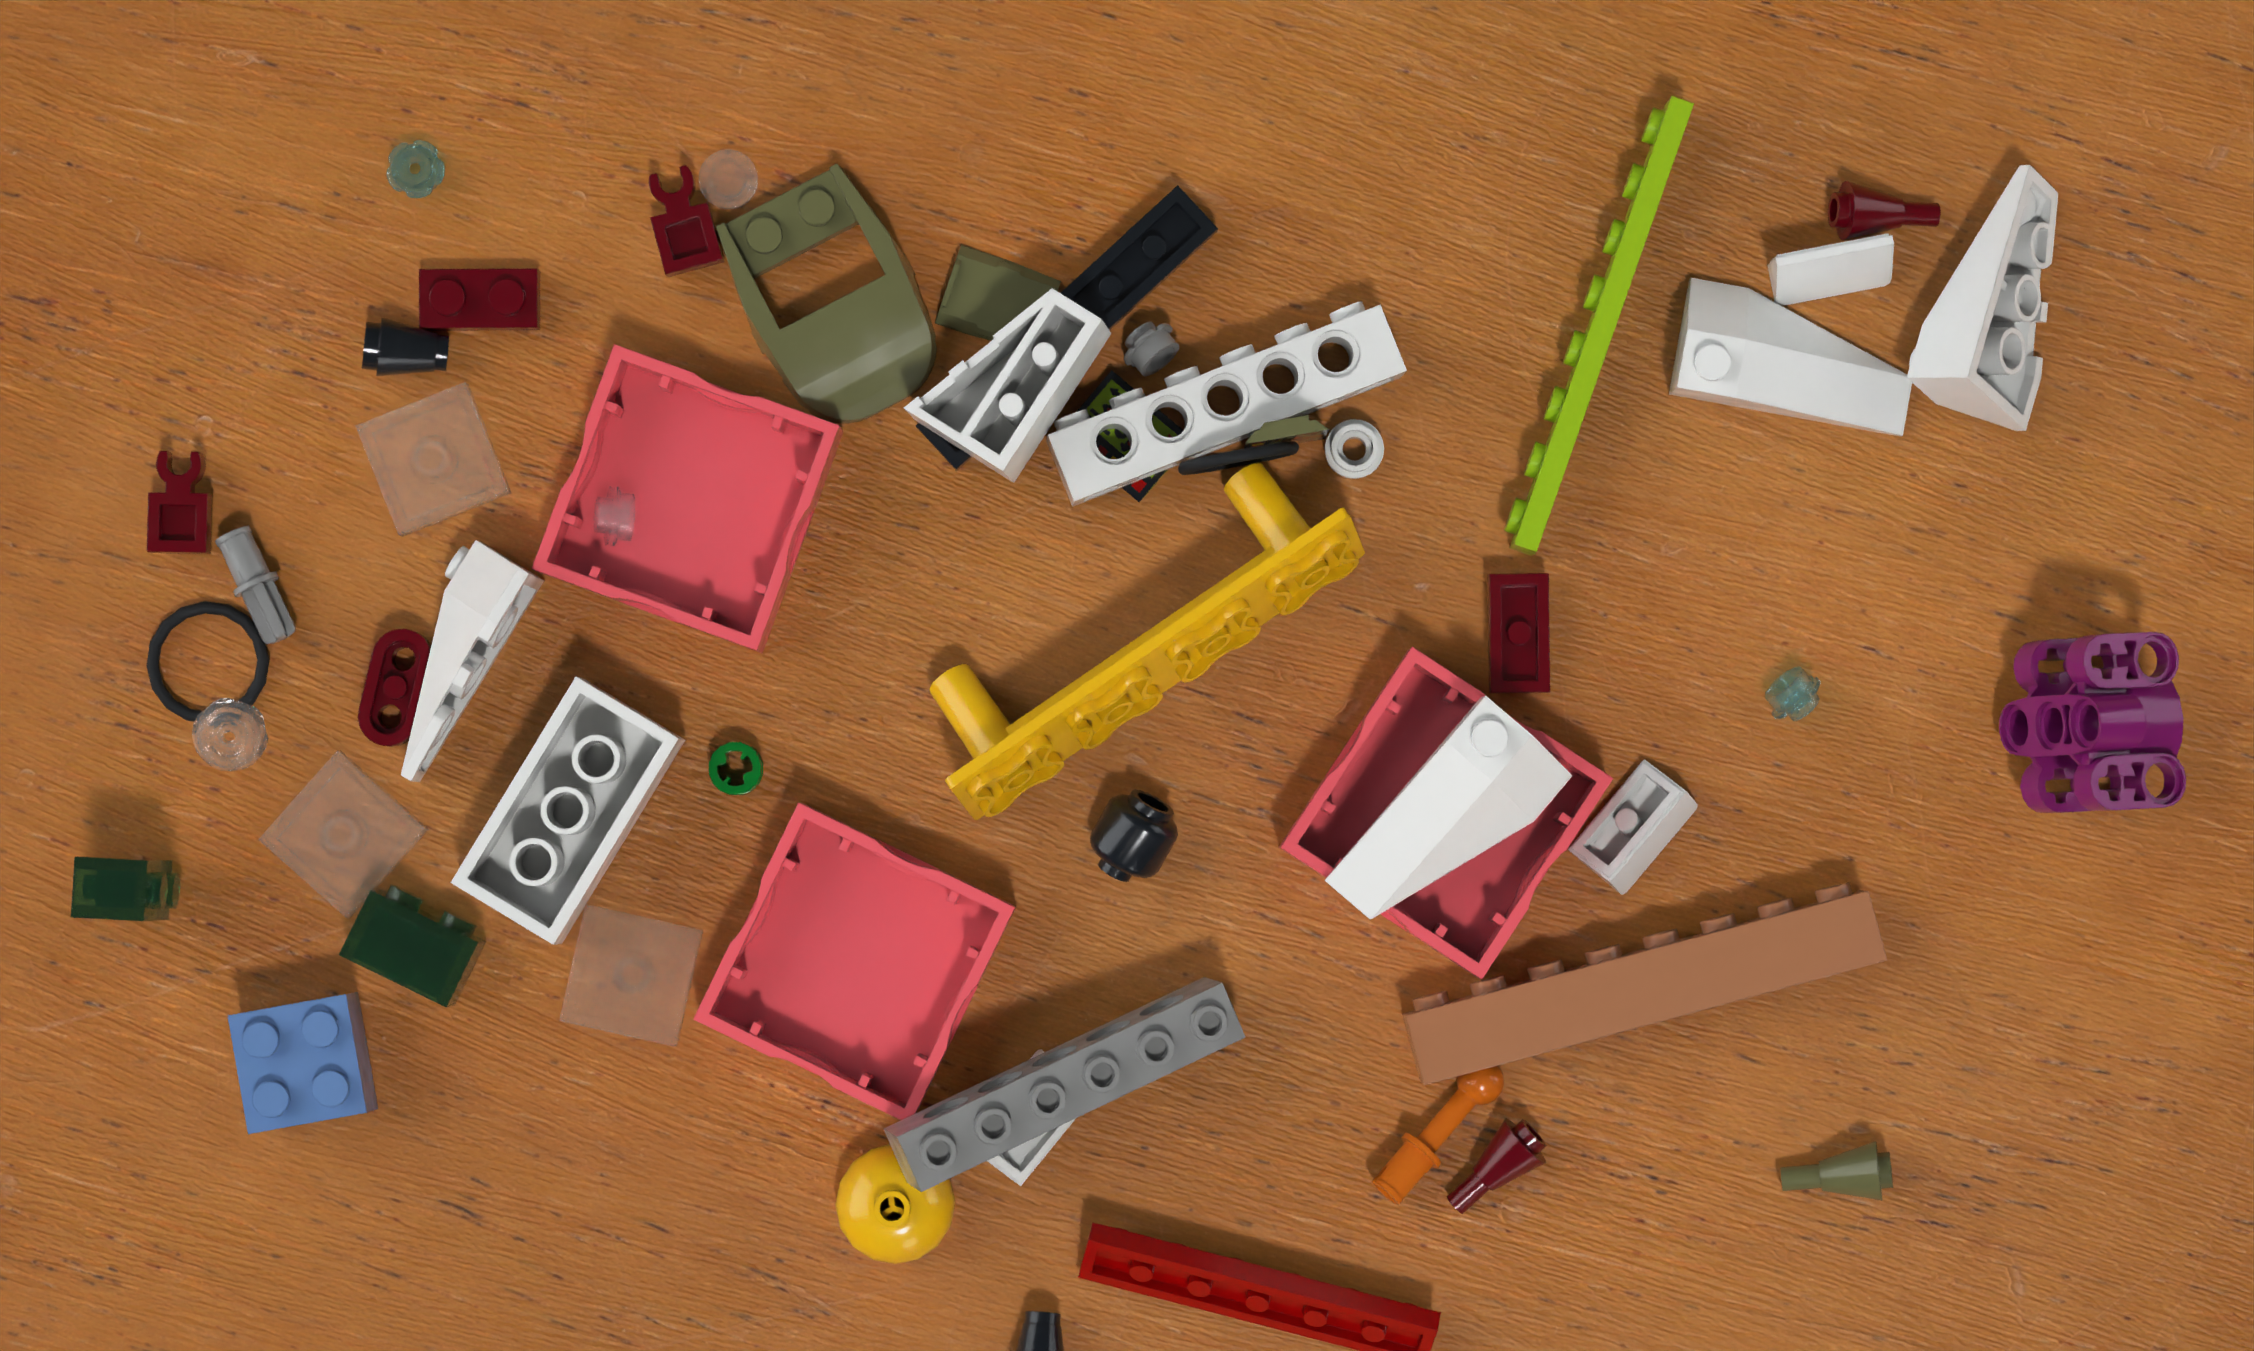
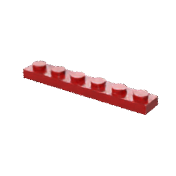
M1092 1222L1078 1278L1358 1351H1431L1438 1332L1441 1312L1418 1307L1411 1303L1398 1302L1360 1292L1353 1288L1321 1282L1295 1273L1271 1269L1244 1262L1238 1258H1229L1187 1247L1180 1243H1171L1129 1232L1122 1228L1110 1227Z

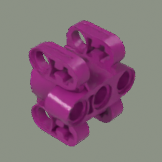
M2158 632L2097 634L2080 638L2032 641L2025 643L2018 650L2014 658L2013 670L2017 682L2021 688L2028 692V696L2006 704L1999 719V733L2004 748L2010 754L2030 757L2032 759V763L2025 769L2021 777L2020 786L2022 797L2028 807L2040 813L2166 808L2175 805L2182 798L2186 789V775L2183 766L2177 759V755L2182 743L2183 713L2180 697L2172 682L2179 665L2177 647L2172 639ZM2146 643L2153 648L2157 657L2156 669L2150 676L2142 672L2138 662L2139 651ZM2092 656L2102 657L2103 668H2092ZM2042 660H2064V672L2039 673L2038 662ZM2153 764L2160 768L2164 776L2163 790L2156 798L2150 794L2145 782L2146 773ZM2109 777L2111 782L2110 789L2100 790L2099 778ZM2071 779V791L2046 792V780Z

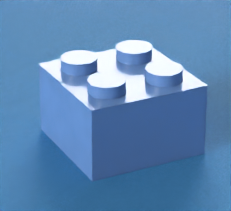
M358 992L227 1015L248 1134L363 1114L378 1109Z

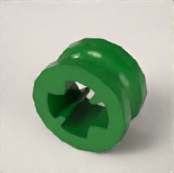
M729 742L720 746L712 754L709 761V776L712 783L720 791L729 795H744L753 791L760 784L763 776V761L760 754L753 747L741 742ZM732 752H742L740 759L746 760L749 757L752 763V771L743 775L744 784L739 786L730 785L732 778L727 777L723 780L720 774V766H725L729 763L728 754Z

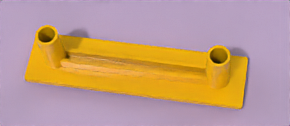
M1262 463L1248 465L1228 480L1224 487V492L1265 551L1024 716L1010 724L969 665L961 664L941 674L932 683L929 691L973 757L972 761L945 779L951 791L974 820H978L984 815L992 817L1003 812L1023 792L1058 774L1064 767V761L1082 748L1090 750L1101 745L1125 722L1143 715L1157 706L1163 698L1162 693L1178 682L1187 683L1197 679L1220 657L1251 642L1260 633V626L1279 613L1284 616L1295 612L1318 590L1349 575L1357 567L1358 559L1365 554L1354 523L1345 508L1338 509L1310 528Z

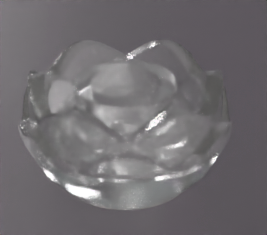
M221 698L212 702L197 715L192 728L193 743L197 754L209 766L221 771L234 772L248 768L262 756L268 743V735L261 712L252 705L231 698ZM232 732L235 735V739L228 741L225 739L224 734Z

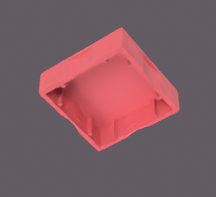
M614 344L585 422L583 445L578 461L567 482L560 490L532 569L541 574L763 654L842 438L843 430L837 424L759 396L739 394L706 382L693 372Z
M1414 647L1408 649L1278 848L1322 877L1327 878L1474 704L1485 694ZM1516 719L1514 720L1532 734L1572 775L1571 779L1534 822L1380 914L1479 979L1484 978L1529 909L1534 891L1552 863L1568 849L1613 780L1611 776L1547 734L1527 727Z
M798 803L763 874L759 893L741 931L730 942L693 1020L769 1057L788 1060L819 1075L833 1088L899 1120H903L917 1113L1016 906L804 803Z

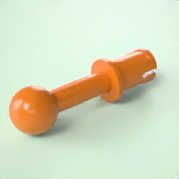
M1499 1066L1457 1076L1458 1090L1417 1138L1409 1133H1404L1401 1137L1404 1144L1377 1176L1372 1179L1371 1184L1378 1192L1392 1203L1400 1205L1403 1199L1432 1167L1435 1169L1439 1168L1442 1163L1435 1153L1476 1105H1487L1500 1096L1504 1087V1077Z

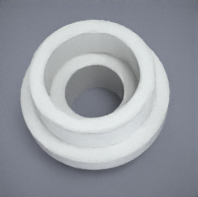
M1359 419L1346 420L1336 425L1329 433L1325 442V457L1329 466L1340 476L1349 479H1359L1373 473L1380 465L1384 455V443L1379 431L1370 423ZM1350 439L1360 440L1365 446L1363 458L1356 461L1348 459L1343 453L1344 443Z

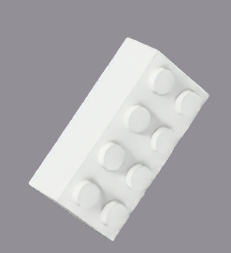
M576 676L450 883L553 945L562 944L684 744L685 739L587 680Z

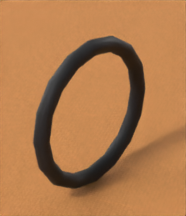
M1295 441L1213 454L1180 463L1178 471L1182 475H1191L1274 460L1296 454L1299 450V445Z
M203 601L181 607L162 621L150 641L146 667L152 690L166 709L187 721L214 724L233 719L254 704L266 684L270 659L266 643L262 641L254 622L249 616L229 604ZM205 613L225 616L241 625L253 641L257 657L255 679L245 696L230 707L212 712L190 709L175 700L164 686L159 669L161 647L170 631L185 619Z

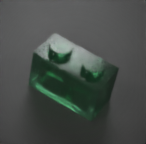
M118 857L74 858L71 917L129 921L169 920V908H177L180 895V878L178 873H172V860Z
M391 884L387 893L382 890H370L339 955L444 1007L455 1006L486 943L485 940L473 935L477 925L446 910L441 919L419 909L423 902L421 897Z

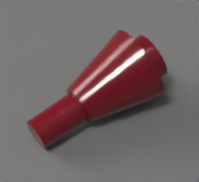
M1844 181L1839 192L1831 194L1828 203L1829 225L1831 228H1836L1841 240L1897 229L1902 225L1937 227L1941 216L1938 203L1905 202L1902 198L1850 181Z
M1505 1118L1473 1167L1474 1172L1447 1195L1448 1201L1458 1212L1463 1214L1489 1190L1493 1191L1545 1164L1546 1160L1541 1153L1547 1146L1545 1141L1525 1120L1522 1119L1516 1125Z

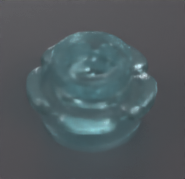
M416 140L413 144L403 142L397 145L388 157L391 164L386 171L388 182L392 188L398 192H406V195L410 198H423L431 194L432 190L441 184L445 175V165L441 159H438L437 149L429 142L423 140ZM414 163L419 164L421 168L417 174L410 172V166Z
M1799 666L1779 676L1765 693V699L1774 708L1772 716L1775 719H1784L1789 716L1792 721H1797L1808 715L1820 700V697L1816 694L1821 684L1818 677L1809 676Z

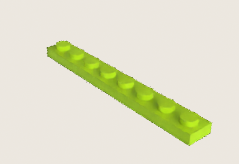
M1671 96L1665 104L1663 111L1653 107L1641 139L1642 142L1651 144L1644 166L1633 163L1622 193V197L1631 200L1624 222L1617 219L1613 220L1602 252L1612 256L1605 277L1594 274L1584 300L1583 308L1592 311L1585 333L1577 330L1574 331L1564 357L1563 364L1573 367L1565 389L1558 386L1554 387L1543 419L1552 422V428L1546 445L1535 442L1525 468L1524 475L1533 478L1532 485L1526 501L1515 498L1504 531L1514 534L1510 549L1530 556L1538 550L1694 103Z

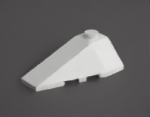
M2019 165L1922 324L1916 347L1910 356L1907 379L1937 405L2014 431H2026L2042 376L2043 358L2033 356L2036 323L2047 322L2048 303L2041 301L2040 278L2041 269L2048 268L2052 264L2059 194L2031 165Z
M1697 278L1689 279L1669 395L1899 437L1903 436L1912 382L1907 379V374L1750 288Z
M475 540L470 549L462 546L452 558L445 572V576L451 579V581L444 590L401 776L413 782H420L544 582L543 579L478 540Z
M1483 696L1474 704L1324 881L1371 920L1534 822L1571 779L1572 775L1532 734L1491 699Z

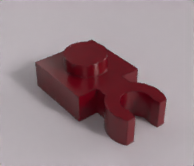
M687 165L679 167L683 184L680 190L675 193H667L662 190V183L657 173L649 176V188L652 195L666 209L665 214L650 217L667 277L725 262L708 202L695 206L691 205L690 200L696 190V181Z
M160 451L156 460V469L161 479L166 482L165 493L148 492L147 552L211 554L212 495L208 493H195V485L205 474V458L202 453L191 451L189 470L182 475H176L172 470V453Z

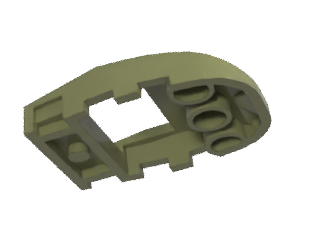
M835 164L829 167L830 170L726 224L722 223L716 226V232L750 324L752 335L762 354H765L783 378L784 384L800 405L808 409L812 415L833 423H854L878 414L919 390L933 369L937 346L933 324L914 278L916 274L906 255L900 250L873 209L849 180V176L843 168ZM860 225L885 275L779 329L754 279Z

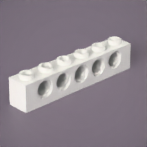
M1362 301L1350 304L1330 313L1329 316L1332 323L1319 329L1310 331L1307 323L1294 326L1276 334L1274 337L1277 345L1255 353L1252 344L1243 346L1219 357L1222 367L1200 375L1197 366L1190 367L1164 379L1167 386L1166 389L1145 396L1143 389L1137 388L1109 400L1112 410L1092 418L1089 417L1087 409L1056 420L1054 425L1057 431L1048 434L1046 442L1072 507L1178 466L1184 461L1196 459L1247 439L1255 430H1260L1265 422L1308 415L1401 378L1407 369L1381 304L1365 310ZM1326 343H1337L1344 347L1349 356L1348 368L1341 372H1331L1325 369L1318 359L1319 347ZM1273 364L1286 366L1294 376V388L1284 394L1270 391L1264 384L1263 370ZM1216 386L1232 388L1239 397V410L1227 416L1215 413L1208 404V392ZM1164 407L1176 409L1184 418V431L1175 437L1160 435L1152 424L1153 413ZM1107 429L1120 430L1127 436L1130 450L1122 458L1109 459L1098 450L1096 444L1097 436Z

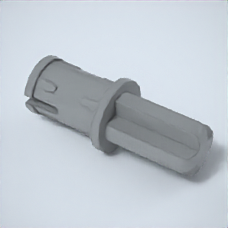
M250 526L237 528L217 538L215 543L220 548L237 585L233 593L235 597L243 598L262 641L266 644H274L290 637L295 632L296 626L275 584L279 576L277 572L269 571L260 549L252 536Z

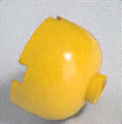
M889 1144L873 1148L852 1162L839 1182L835 1206L840 1229L853 1248L872 1260L900 1264L918 1260L939 1245L952 1224L955 1197L950 1179L923 1192L909 1185ZM895 1197L902 1201L904 1208L896 1205ZM888 1198L889 1207L882 1212V1202ZM892 1212L902 1215L896 1219L887 1218Z

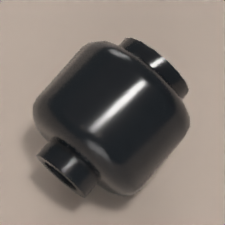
M1137 789L1132 790L1130 795L1120 794L1112 797L1090 835L1091 847L1101 858L1098 863L1099 868L1109 876L1123 882H1129L1132 876L1148 878L1155 875L1160 870L1178 836L1177 826L1171 819L1174 814L1171 807L1159 798Z

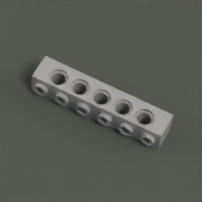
M1203 977L884 1128V1132L906 1182L920 1192H923L1233 1044L1246 1036L1223 983Z

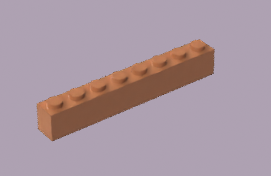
M1849 882L1815 891L1817 902L1795 908L1792 898L1782 899L1758 906L1759 918L1737 923L1734 913L1700 922L1702 933L1681 939L1677 929L1667 930L1643 937L1645 948L1622 954L1620 945L1616 944L1586 952L1587 964L1564 970L1562 960L1530 967L1527 969L1530 979L1507 985L1505 976L1501 975L1471 983L1472 995L1449 1001L1447 991L1415 998L1412 1000L1415 1010L1402 1013L1420 1082L1423 1085L1439 1082L1888 961L1869 891L1859 890L1852 892Z

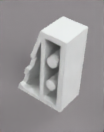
M1051 288L994 334V339L966 362L962 360L948 371L950 375L921 398L917 396L904 409L915 421L1014 483L1110 337L1111 332L1101 318Z

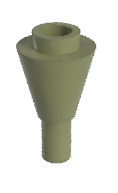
M1875 1141L1821 1160L1819 1164L1781 1167L1783 1191L1822 1188V1191L1882 1201V1189L1893 1188L1890 1152L1878 1153L1877 1142Z

